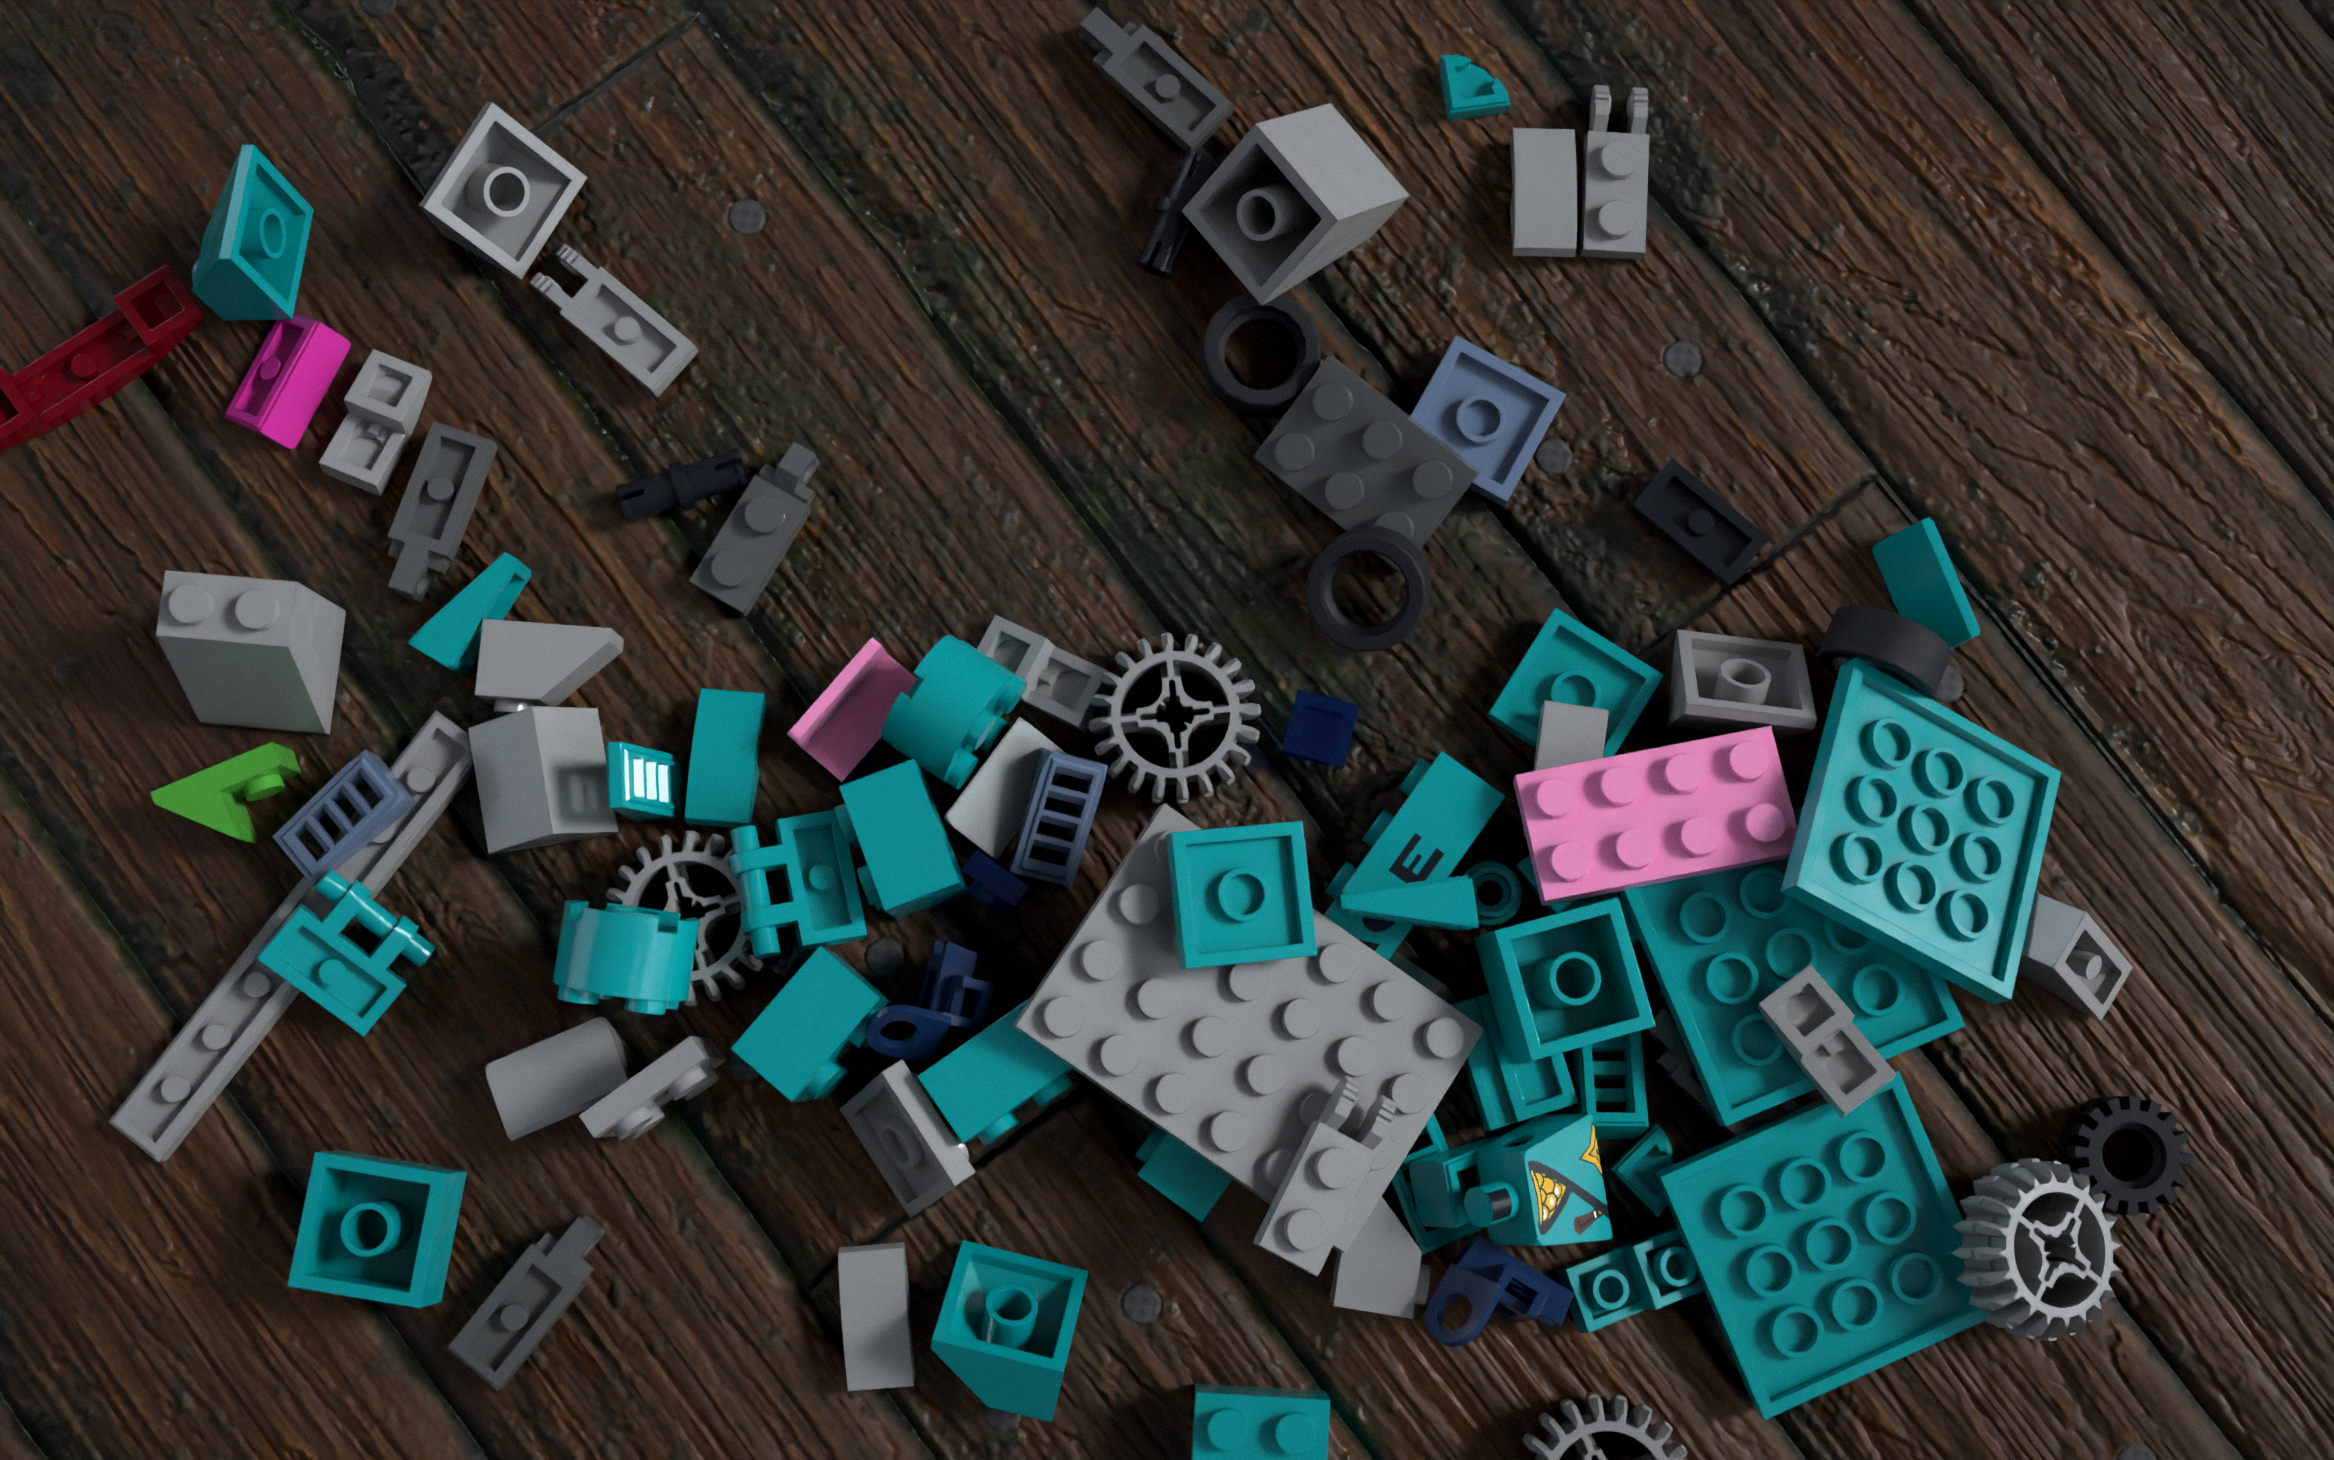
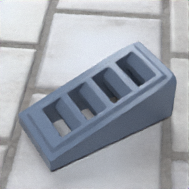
M1041 747L1009 869L1011 873L1064 886H1073L1101 796L1108 765ZM1054 773L1084 779L1081 792L1052 785ZM1047 797L1078 804L1075 816L1044 809ZM1042 821L1070 828L1069 840L1036 833L1039 822ZM1032 845L1065 853L1062 865L1029 858Z
M364 750L344 766L272 837L311 885L315 886L330 868L336 871L416 805L417 802L377 754ZM365 782L369 784L381 799L374 808L358 790ZM346 798L363 817L356 825L352 823L338 806ZM326 814L329 815L345 835L337 843L319 822ZM307 830L326 851V854L318 862L298 838Z

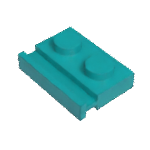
M1489 993L1451 1004V1006L1485 1029L1464 1062L1485 1131L1498 1129L1505 1125L1579 1103L1563 1053L1534 1061L1509 1064Z

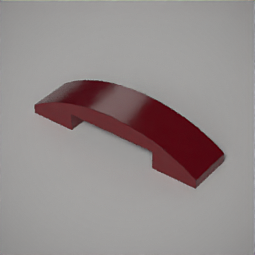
M167 264L114 296L113 299L119 308L18 372L10 375L3 367L0 368V451L48 432L109 398L145 373L194 330L205 316Z

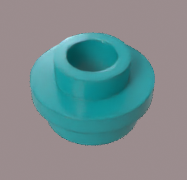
M1485 861L1475 864L1463 874V876L1468 875V878L1473 879L1479 924L1486 926L1501 924L1509 920L1519 909L1522 900L1521 883L1517 875L1506 865L1495 861ZM1490 882L1498 887L1500 899L1496 905L1487 906L1479 900L1477 891L1482 883Z

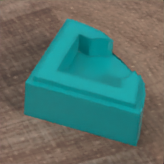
M1440 55L1438 67L1447 121L1508 113L1510 108L1509 97L1498 78H1493L1486 70L1471 63V59L1467 57Z
M1652 1124L1608 1170L1653 1216L1658 1217L1664 1211L1667 1203L1654 1173L1674 1164L1673 1151L1664 1131L1658 1124Z

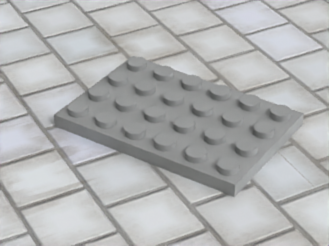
M1164 803L1158 807L1012 1027L1270 1205L1312 1121L1319 1120L1327 1101L1332 1095L1331 1093L1343 1076L1347 1075L1358 1081L1361 1087L1358 1099L1347 1120L1338 1129V1132L1349 1138L1355 1139L1368 1109L1379 1096L1383 1095L1397 1103L1395 1115L1389 1124L1388 1131L1384 1139L1374 1150L1378 1154L1332 1246L1336 1251L1346 1254L1485 1029L1314 908L1312 910L1317 956L1180 970L1166 835L1172 832L1202 829Z

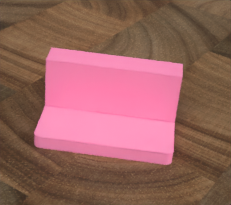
M871 638L787 735L839 781L846 784L884 741L881 738V731L892 705L900 692L908 695L917 678L887 654L884 647L878 641Z

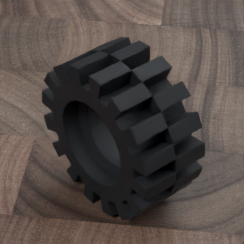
M2136 1096L2099 1097L2100 1101H2088L2081 1105L2080 1109L2083 1112L2080 1115L2071 1114L2064 1124L2071 1127L2069 1134H2060L2057 1144L2066 1146V1156H2057L2058 1162L2069 1165L2071 1172L2089 1176L2090 1195L2106 1194L2101 1211L2139 1216V1213L2152 1214L2161 1211L2159 1204L2171 1205L2179 1197L2173 1192L2175 1187L2187 1186L2190 1177L2181 1174L2182 1165L2193 1166V1154L2183 1153L2181 1144L2190 1143L2187 1131H2176L2174 1125L2180 1122V1120L2172 1112H2161V1104L2153 1100H2141V1097ZM2121 1129L2135 1133L2142 1140L2147 1153L2146 1164L2142 1172L2128 1181H2121L2113 1177L2105 1168L2102 1160V1148L2106 1139L2112 1133Z

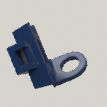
M933 940L917 1007L898 1004L887 1006L874 1012L866 1025L868 1044L875 1051L884 1055L927 1065L930 1058L943 1059L956 1049L960 1028L982 1032L994 983L972 978L978 953L948 941L942 943ZM894 1021H907L913 1024L910 1038L899 1041L885 1038L880 1034V1029Z
M1477 1236L1468 1241L1443 1276L1427 1307L1426 1326L1431 1336L1442 1345L1450 1347L1466 1345L1475 1339L1484 1328L1493 1310L1503 1315V1319L1511 1324L1538 1319L1549 1327H1553L1554 1323L1562 1326L1574 1293L1482 1236ZM1456 1298H1469L1472 1304V1313L1467 1323L1458 1330H1444L1442 1314L1445 1307Z

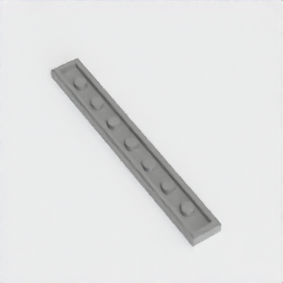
M438 711L433 713L390 767V771L417 804L335 871L348 882L352 883L357 879L372 891L369 896L372 900H374L475 772L469 734ZM373 790L366 797V800L373 808L381 801ZM356 810L350 820L356 825L363 817ZM341 830L334 838L336 843L345 836ZM325 850L319 856L317 862L326 854ZM305 876L109 1120L108 1123L158 1162L169 1159L301 992L259 961L257 954L300 903L320 918H323L333 906L331 901L314 889L315 886H312ZM352 918L340 933L346 935L356 920Z

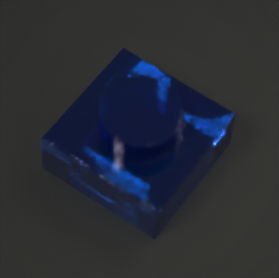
M1298 690L1281 754L1343 770L1360 705Z
M977 849L962 868L963 872L974 879L967 890L998 912L1005 903L1020 910L1034 890Z

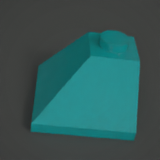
M254 144L241 146L205 230L199 259L195 262L192 270V292L223 321L292 320L314 209Z
M962 1240L930 1348L987 1407L1052 1422L1089 1271Z

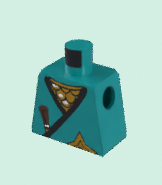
M1542 1114L1479 1149L1476 1162L1480 1186L1473 1187L1466 1192L1464 1209L1468 1219L1475 1226L1480 1228L1487 1227L1489 1238L1494 1244L1547 1246L1602 1241L1613 1238L1592 1114Z

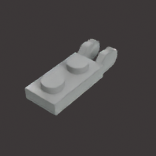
M1595 85L1592 90L1589 131L1584 139L1580 256L1642 260L1646 247L1650 134H1645L1648 119L1647 88L1633 87L1628 97L1626 109L1628 116L1627 133L1607 132L1611 109L1609 86Z
M564 243L555 253L570 273L578 275L586 284L571 298L562 291V288L553 279L539 272L529 283L560 311L559 313L570 325L658 398L699 352L689 339L603 267L596 269L585 258Z
M1347 1075L1343 1076L1337 1086H1335L1319 1120L1312 1121L1253 1244L1314 1276L1319 1275L1378 1154L1374 1150L1384 1139L1397 1108V1103L1383 1095L1379 1096L1368 1109L1354 1140L1338 1132V1129L1347 1120L1355 1105L1361 1088L1358 1081Z

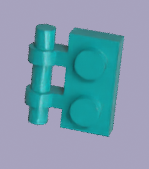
M835 810L777 819L775 830L778 845L760 848L756 826H742L730 831L734 854L729 857L732 877L740 880L745 911L740 914L743 934L750 935L755 959H765L781 954L776 930L785 927L795 926L799 951L865 939L867 930L851 851L841 830ZM783 869L790 902L771 905L765 873Z
M330 868L318 881L314 889L333 903L331 909L323 918H320L300 903L257 954V959L359 1034L365 1036L407 986L403 978L388 968L390 964L401 953L420 967L433 953L435 946L416 933L419 926L405 915L396 918L369 897L372 891L357 879L350 883ZM352 918L381 939L370 954L340 933Z

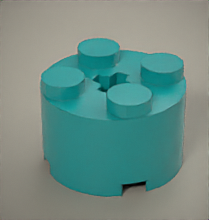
M948 634L935 644L913 672L919 678L912 686L908 695L900 692L882 727L881 738L891 744L892 748L910 760L914 758L919 766L954 789L959 790L967 781L978 762V758L975 755L979 749L989 755L1002 740L1010 723L1001 718L1003 712L1006 714L1010 713L1024 694L1028 682L966 641L959 640L953 635Z
M565 901L553 975V983L559 985L557 999L580 1004H598L599 999H613V996L626 998L625 1010L657 1015L665 1014L666 1009H678L679 1001L688 1000L700 919L691 917L680 920L681 914L631 905L607 903L606 910L588 908L589 901Z

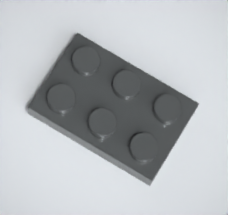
M1333 355L1326 358L1253 456V458L1346 531L1355 527L1382 526L1402 533L1420 550L1481 473L1475 466ZM1377 554L1390 566H1392L1399 573H1401L1399 567L1388 557Z

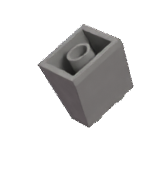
M1329 103L1256 123L1184 207L1182 212L1261 305H1264L1371 238L1410 195L1334 106Z
M165 570L156 637L199 721L212 725L330 735L346 611L295 581Z

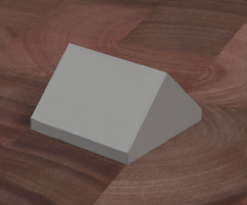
M487 101L419 204V207L443 236L515 278L522 280L587 177L493 102Z
M1677 629L1674 642L1666 727L1731 734L1771 726L1775 740L1792 742L1814 730L1817 717L1802 644Z
M531 706L468 728L489 855L618 834L615 811L607 806L606 756L597 708Z

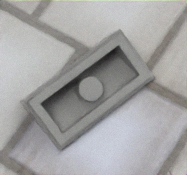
M1021 717L1016 720L943 818L947 825L996 861H998L1020 830L1041 747L1065 753ZM1055 772L1051 784L1054 785L1062 774Z
M605 1017L592 1019L492 1061L485 1066L489 1087L506 1134L511 1141L592 1107L631 1079L622 1041Z

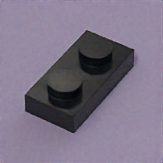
M1673 458L1628 509V511L1724 590L1736 580L1770 539Z

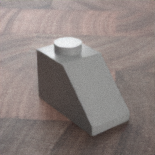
M483 619L475 695L494 705V713L503 716L531 706L557 707L623 652L624 639L612 628Z
M2035 892L2018 972L2089 1017L2102 1021L2133 967L2087 912Z
M1382 1196L1347 1253L1336 1251L1329 1301L1336 1307L1413 1319L1414 1304L1425 1305L1430 1283V1265L1420 1264L1422 1251Z

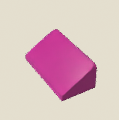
M297 313L293 314L292 320H276L224 417L283 447L294 449L298 445L345 359L351 343L348 339L323 323Z

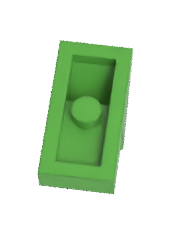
M270 742L154 790L150 794L154 804L236 839L258 844L259 840L243 798L246 797L247 801H257L273 796L284 790V780L299 775L302 772L292 749Z

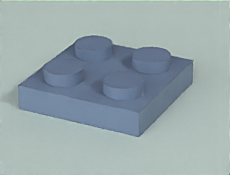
M1456 335L1411 417L1481 471L1469 489L1504 507L1566 394Z

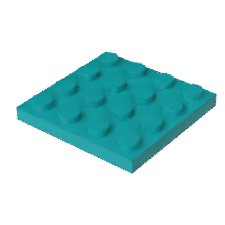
M1856 657L1842 664L1839 669L1780 892L1993 1005L2012 999L2061 772Z
M1803 807L1793 810L1797 827ZM1789 858L1619 891L1719 1126H1728L1816 1089L1784 1047L1758 1008V1004L1810 964L1855 1015L1852 1023L1884 1060L1966 1027L1944 978L1780 892Z
M1893 1069L1896 1072V1076L1890 1083L1843 1119L1838 1116L1824 1098H1821L1654 1173L1684 1245L1696 1266V1273L1756 1413L1763 1420L1776 1416L1985 1321V1310H1980L1978 1307L1968 1304L1974 1287L1966 1286V1284L1957 1281V1278L1965 1269L1964 1260L1951 1254V1252L1962 1246V1235L1952 1225L1959 1223L1963 1219L1898 1070Z

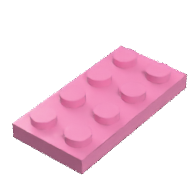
M1771 726L1517 774L1513 780L1542 906L1788 859L1797 831V823Z

